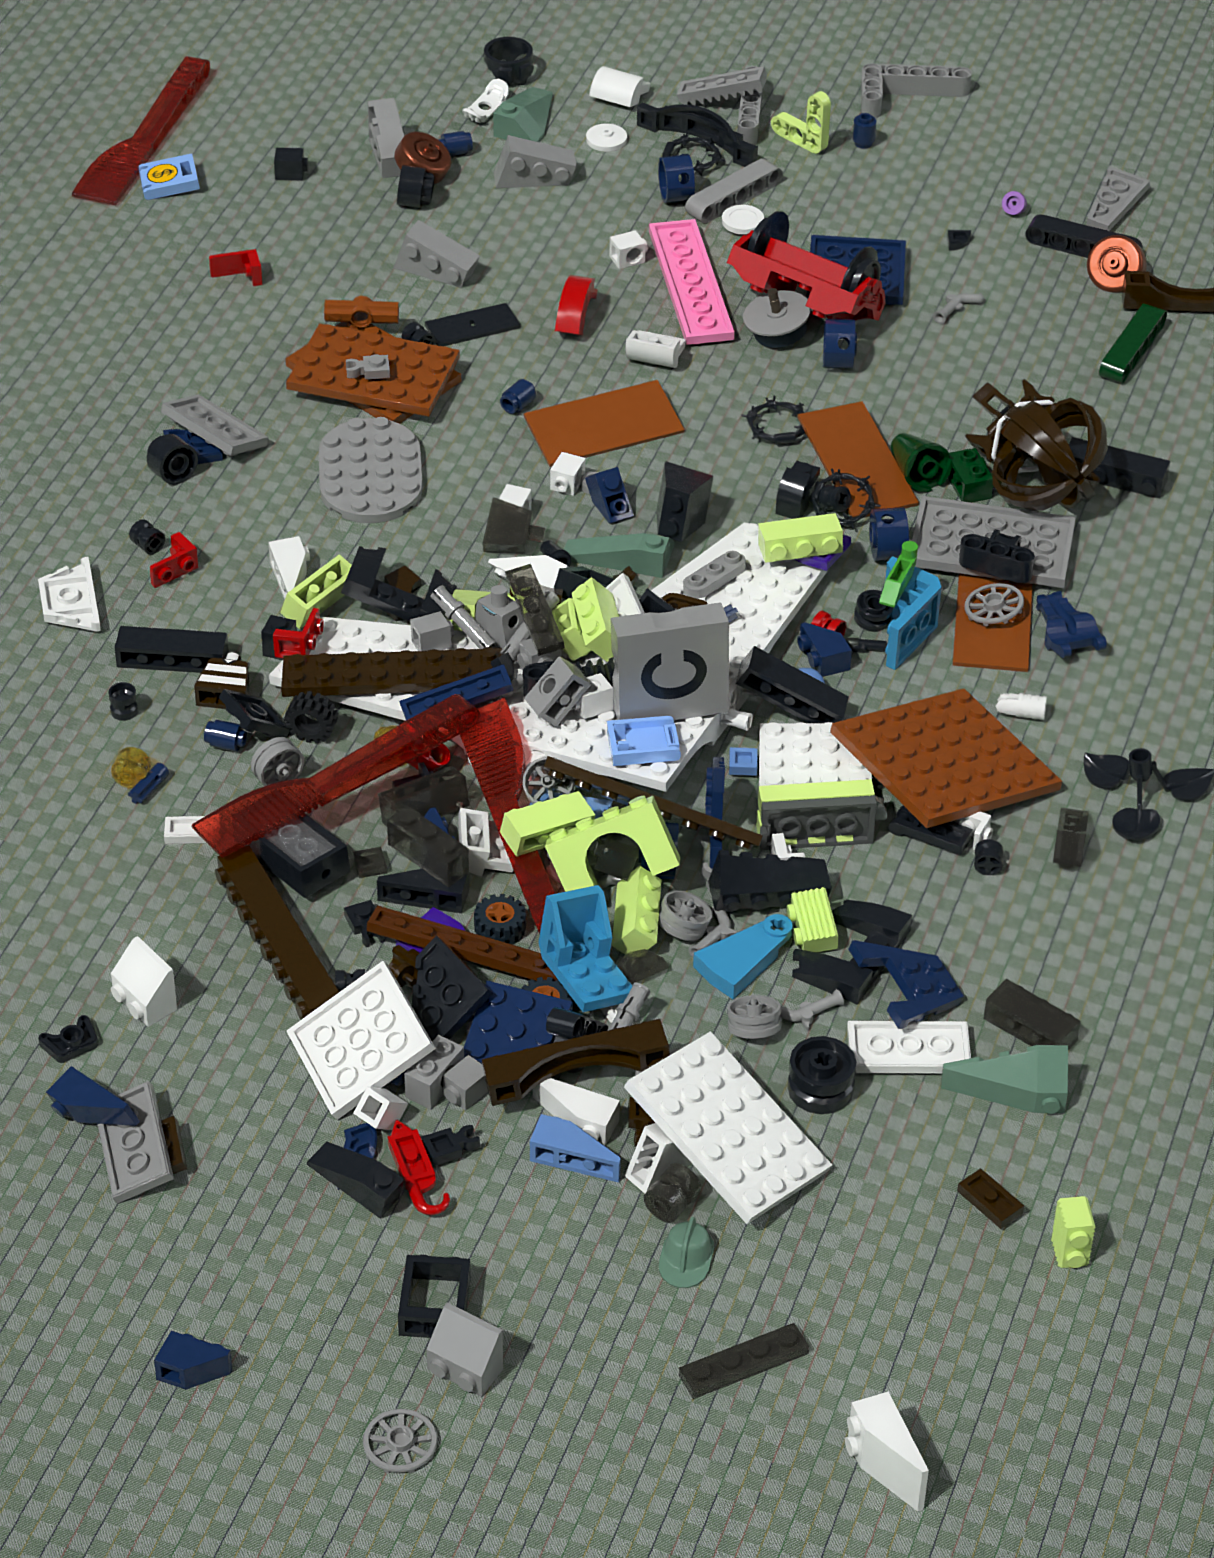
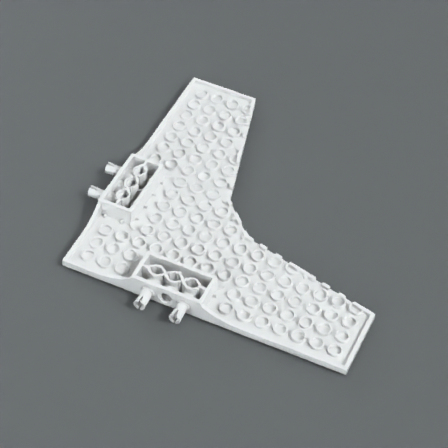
M744 522L651 590L660 598L668 593L685 595L683 593V580L728 551H737L744 555L746 559V569L742 574L709 595L699 598L708 604L721 602L723 607L731 604L733 608L736 607L738 610L736 613L738 618L729 623V712L674 720L681 757L677 761L613 766L607 734V721L617 720L614 710L583 719L577 710L571 709L556 727L540 718L524 699L523 686L515 694L503 697L502 702H495L489 699L419 725L430 728L457 743L465 750V754L469 755L468 761L474 768H476L478 763V769L482 768L488 760L519 769L518 775L523 780L527 767L534 760L550 756L598 775L609 776L666 792L696 751L705 744L713 746L727 726H734L746 731L749 730L753 715L752 713L739 711L749 695H757L735 684L741 662L754 646L770 653L778 638L827 571L802 564L794 559L765 563L758 545V525ZM321 617L324 620L323 633L318 635L315 650H311L309 655L418 650L412 643L411 625ZM454 630V636H451L452 648L445 650L479 648L463 631ZM561 648V657L576 665L577 661H580L582 666H586L588 660H591L593 665H596L598 660L602 659L591 650L588 655L572 661ZM517 659L513 663V680L516 678V675L523 672ZM283 660L269 674V681L272 685L281 687ZM423 692L321 696L320 698L327 697L331 701L406 721L399 701ZM625 739L616 740V743L618 744V741H626V740H625ZM544 765L539 767L544 774H548L549 771L544 770ZM535 770L531 773L528 781H533L538 773Z

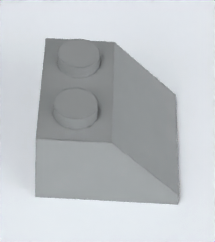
M447 1302L442 1309L426 1349L427 1369L435 1376L446 1378L458 1384L461 1389L482 1397L503 1370V1330Z

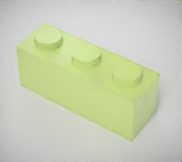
M836 513L758 523V545L765 563L843 553V530Z
M340 554L287 593L280 613L288 619L296 620L297 628L301 629L304 627L313 608H319L321 614L345 596L341 594L351 564Z
M591 577L572 592V597L585 646L607 662L609 658L614 657L611 647V618L619 617L613 593Z
M577 791L543 802L539 801L523 808L512 809L504 813L500 833L514 854L520 856L545 848L546 840L550 838L549 834L558 829L565 828L566 831L576 827L575 824L588 817L594 820L595 813L581 793Z
M638 866L617 883L612 946L633 960L657 943L662 879L656 875L652 876V873L642 866Z

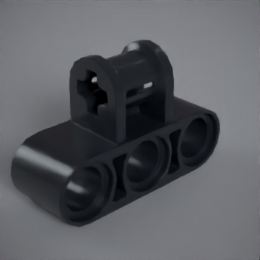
M995 529L990 538L977 534L964 535L961 538L959 564L966 569L1016 583H1026L1032 579L1035 555L1031 550L1020 547L1021 536H1009Z
M554 1007L550 1011L546 1021V1031L556 1036L554 1042L607 1031L609 1028L605 1023L559 1007ZM584 1067L574 1068L567 1072L577 1073Z

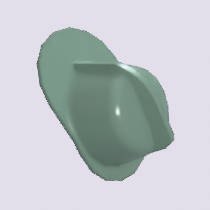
M691 1217L689 1221L678 1223L672 1227L664 1241L660 1255L659 1272L662 1279L669 1285L677 1288H690L702 1282L709 1271L714 1253V1241L702 1225L696 1223L695 1217Z

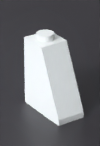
M654 1123L644 1127L625 1177L643 1193L648 1194L692 1163L663 1130Z

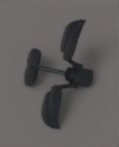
M1144 748L1132 750L1129 753V760L1118 755H1095L1087 752L1084 754V772L1089 782L1094 786L1108 789L1114 788L1119 785L1121 780L1126 781L1129 775L1137 781V809H1121L1115 813L1112 819V826L1115 832L1126 839L1132 840L1147 839L1154 835L1160 827V815L1156 810H1142V782L1150 778L1152 771L1164 790H1171L1172 796L1176 799L1189 801L1196 800L1205 795L1213 780L1214 769H1178L1167 773L1163 778L1157 769L1156 761H1152L1151 752Z

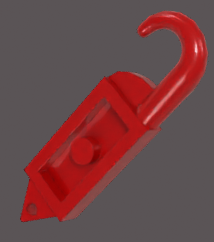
M396 1120L391 1136H387L388 1146L399 1174L404 1179L405 1189L408 1190L417 1211L425 1215L440 1214L448 1208L450 1196L448 1193H444L443 1201L438 1205L426 1203L423 1193L428 1192L435 1186L436 1174L418 1130H412L399 1120Z

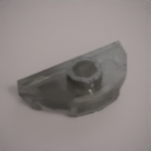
M646 949L627 953L617 964V967L631 984L669 968L663 957Z

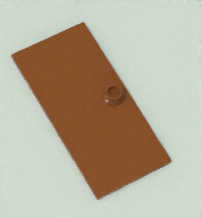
M658 380L526 412L523 415L549 467L554 465L561 452L587 458L681 434L685 431Z
M863 401L798 414L797 418L829 476L832 475V468L834 473L840 469V473H848L859 478L870 476L868 481L872 489L874 502L881 505V507L875 506L874 509L918 506L919 502L907 483ZM841 479L842 485H840L839 481L833 484L835 487L845 486L849 489L851 502L847 511L852 517L859 516L865 509L859 507V504L865 505L868 500V494L865 489L858 492L857 489L860 486H858L855 480Z
M959 573L953 666L1028 672L1032 583H1016L1004 579L997 580L990 577L970 576ZM988 584H1009L1016 587L1023 594L1024 606L1022 613L1009 619L1006 624L1001 622L984 626L983 623L974 620L970 621L965 612L964 605L967 597L974 590ZM991 588L983 590L979 593L985 596L988 593H991ZM996 588V592L1004 594L1007 588ZM1013 592L1005 600L1016 598L1018 595L1016 592ZM974 596L970 600V603H983ZM1018 603L1007 606L1017 607ZM970 609V610H971L972 613H975V612H977V611H979V610H981V609ZM1004 610L1002 611L1004 615H1007V614L1010 613V612H1008V611H1004ZM985 613L979 617L986 618L988 613ZM994 613L992 616V618L999 617L996 613Z

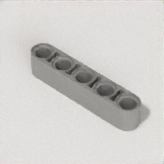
M751 66V67H747L746 69H752V68H757V67H756V66ZM756 89L753 95L748 91L745 96L741 95L737 131L743 134V141L756 145L758 142L763 90L762 93H758Z
M759 159L692 195L686 202L685 211L699 221L709 223L722 216L727 208L742 205L775 187L781 181L783 171L766 159Z

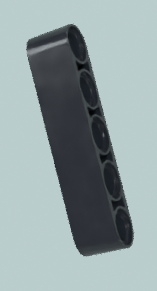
M1043 214L1036 215L1025 232L1026 239L1034 245L1088 258L1091 249L1098 241L1111 235L1128 237L1143 249L1141 241L1135 237Z

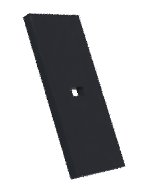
M503 303L425 321V327L435 336L437 346H447L520 329V323L508 304Z

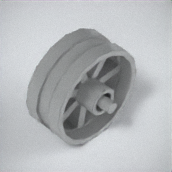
M276 737L266 741L254 753L250 763L251 771L265 788L270 790L281 789L296 780L302 772L304 756L290 739Z
M547 757L534 760L527 767L523 775V788L527 799L532 804L539 802L538 800L545 792L549 794V799L554 798L553 792L555 790L563 794L574 793L575 782L569 779L570 784L567 790L556 785V783L560 782L559 780L553 779L541 771L539 767L545 764ZM534 770L541 777V781L528 780ZM528 786H542V788L532 797Z
M674 890L668 892L661 902L658 923L661 928L676 938L695 941L701 939L705 934L707 926L712 919V910L706 902L696 895Z
M763 995L736 998L727 1006V1015L729 1017L728 1029L733 1035L742 1038L757 1039L774 1035L780 1031L782 1026L780 1017L781 1005L776 999Z

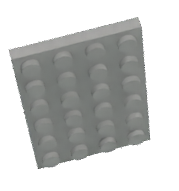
M922 496L912 541L918 545L915 567L1003 580L1002 578L966 569L959 564L961 538L964 535L977 534L990 538L994 530L997 529L1002 534L1013 537L1016 535L1021 536L1020 547L1034 552L1032 579L1026 582V584L1032 583L1064 588L1076 517Z

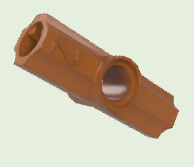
M357 296L353 300H325L324 320L325 322H351L359 328H365L371 323L398 324L399 302L372 301L367 296Z

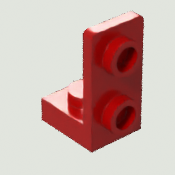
M256 249L209 256V268L212 278L245 273L246 278H251L253 286L262 285V269Z
M180 532L171 535V556L150 566L151 585L154 588L198 568L197 548Z
M313 608L302 632L275 629L273 633L275 657L283 658V656L293 654L309 655L311 650H315L317 637L323 633L324 620L320 618L319 608Z

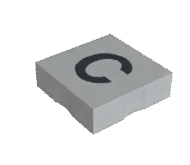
M721 602L684 607L664 613L649 612L611 618V647L615 661L612 676L613 703L617 720L672 716L674 720L729 712V621Z

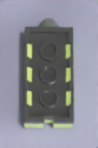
M872 779L759 786V810H757L756 828L757 833L763 835L760 842V850H771L772 834L779 833L784 834L785 843L790 845L791 849L873 844L875 822L885 820L888 817L884 806V798L875 796Z

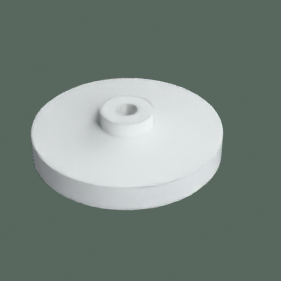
M598 124L587 131L586 142L591 148L598 151H616L626 145L627 133L622 127L614 124Z
M749 205L731 206L722 214L723 226L728 231L736 234H748L764 219V214L758 208Z

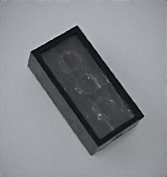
M279 793L233 818L237 845L240 848L249 845L258 861L304 898L351 872L347 845Z

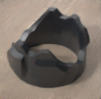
M499 37L489 41L484 47V62L496 79L504 80L509 87L513 83L526 84L527 79L534 70L533 48L529 42L517 37ZM521 54L526 55L522 59L515 60Z

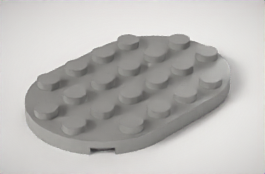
M385 417L352 418L348 422L342 423L330 430L323 437L319 445L320 496L324 505L330 511L334 509L341 513L342 518L360 523L390 521L403 516V511L410 506L414 508L422 496L420 444L415 434L405 426L390 421Z

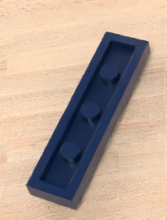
M503 664L403 699L399 703L408 726H415L514 691Z

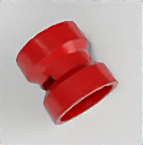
M823 610L819 611L811 622L813 625L839 632L843 637L847 629L845 621L839 618L833 619L831 614Z

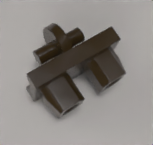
M397 945L392 949L393 959L389 968L400 987L407 985L413 989V985L417 984L418 970L415 969V962L419 952L415 949L407 951L402 946Z

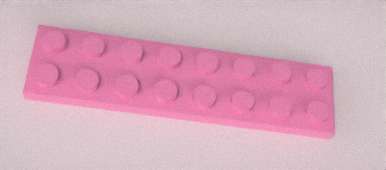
M696 220L650 223L649 234L683 337L686 339V345L734 340V330Z

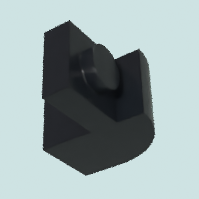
M796 460L792 468H786L777 492L775 514L791 519L803 516L809 507L810 489L820 476V467Z

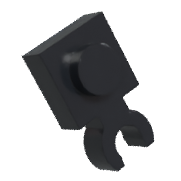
M371 900L344 907V916L354 935L362 933V943L365 947H370V937H377L380 943L384 942L383 936L367 931V922L375 910Z
M473 1125L463 1126L457 1133H453L451 1128H447L422 1136L423 1145L433 1166L461 1158L463 1149L473 1151L480 1147L479 1136L467 1138L474 1136Z

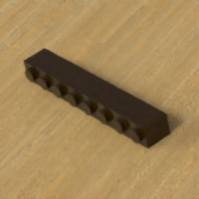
M248 845L217 856L218 868L215 869V875L218 883L226 887L230 903L236 904L241 921L243 923L247 922L252 940L259 942L264 960H270L277 981L282 980L285 994L289 1000H294L297 1014L302 1020L338 994V989L250 846Z

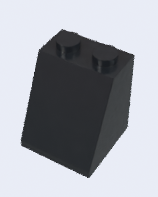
M667 461L664 463L656 509L658 535L682 542L705 524L713 475Z

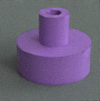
M1008 192L1002 199V208L1010 215H1019L1026 209L1027 200L1020 192Z

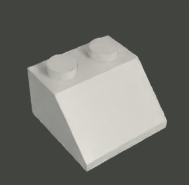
M138 936L133 938L111 972V993L116 1001L123 1002L129 1008L130 1013L135 1019H140L149 1027L177 1010L173 969Z

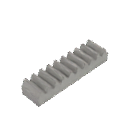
M763 66L682 81L677 97L679 102L684 105H688L689 102L692 105H696L697 100L704 104L705 99L712 102L715 97L717 101H720L722 96L725 99H729L730 94L737 98L738 92L742 96H745L747 91L753 95L755 89L758 93H762L768 74Z

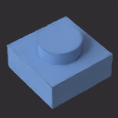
M730 747L729 775L757 776L758 748Z

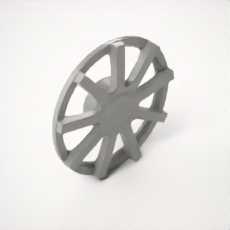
M1003 583L988 584L974 590L967 597L964 608L970 621L974 620L983 623L984 626L1001 622L1006 624L1009 619L1022 613L1024 597L1021 591L1012 585ZM991 588V593H988L985 596L979 593L983 590ZM996 588H1007L1004 594L996 592ZM1013 592H1016L1018 595L1016 598L1005 600ZM974 596L983 603H970V600ZM1018 603L1017 607L1007 606ZM970 609H981V610H979V611H977V612H975V613H972ZM1004 610V611H1008V612H1010V613L1007 614V615H1004L1002 611ZM985 613H988L986 618L979 617ZM994 613L999 616L998 618H992Z
M394 1409L378 1415L369 1423L363 1435V1448L366 1458L377 1467L383 1469L385 1473L415 1472V1469L433 1459L438 1443L437 1432L432 1422L421 1413L409 1409ZM398 1414V1425L392 1428L383 1419L387 1416ZM404 1414L419 1418L411 1428L404 1425ZM376 1423L387 1433L386 1437L370 1433ZM424 1424L428 1426L431 1432L428 1435L413 1436ZM369 1441L386 1445L371 1451ZM431 1442L428 1451L423 1450L414 1445L417 1443ZM389 1451L392 1452L387 1463L377 1458ZM411 1451L422 1458L412 1463L408 1452ZM399 1454L403 1456L406 1465L393 1464Z

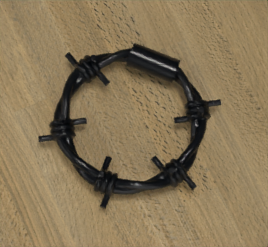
M686 131V135L683 134L679 139L667 142L662 153V157H670L675 146L681 144V149H683V145L686 146L690 141L702 144L700 147L705 146L706 151L713 148L714 154H708V156L712 157V161L702 164L697 160L696 165L693 167L694 171L699 173L700 176H703L704 170L712 167L714 163L718 165L720 161H725V159H721L720 151L714 145L718 142L717 140L713 141L712 136H710V139L700 137L689 138L688 131Z
M774 395L773 400L766 398L767 403L758 405L755 408L752 406L747 415L741 414L742 417L747 418L753 432L752 439L758 438L759 443L761 438L767 441H774L775 444L795 442L796 438L806 434L802 425L794 426V428L799 429L796 433L774 434V436L764 433V426L759 428L758 423H756V427L753 425L756 417H762V415L757 413L763 408H768L767 413H770V409L777 411L776 406H781L792 410V416L797 417L798 414L805 413L803 411L804 404L801 403L795 405L789 402H776V396Z
M832 468V475L815 482L809 501L813 503L816 516L828 514L825 511L828 509V506L822 509L817 504L821 489L829 481H833V484L839 481L840 485H842L841 479L855 480L858 486H860L857 491L865 489L868 494V500L865 505L859 504V507L865 509L857 517L848 516L843 513L844 519L838 518L840 525L850 526L854 530L853 523L866 517L875 506L881 507V505L874 502L872 489L868 481L870 476L859 478L848 473H840V469L834 473Z

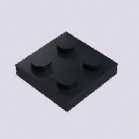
M224 689L219 696V699L226 706V711L240 721L239 725L244 730L251 733L254 731L262 732L268 737L279 736L286 738L291 728H286V723L263 698Z

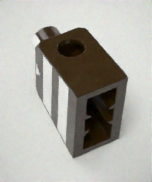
M233 652L228 653L225 659H209L194 685L196 706L225 709V704L219 699L224 689L249 695L248 663L241 661L240 655Z

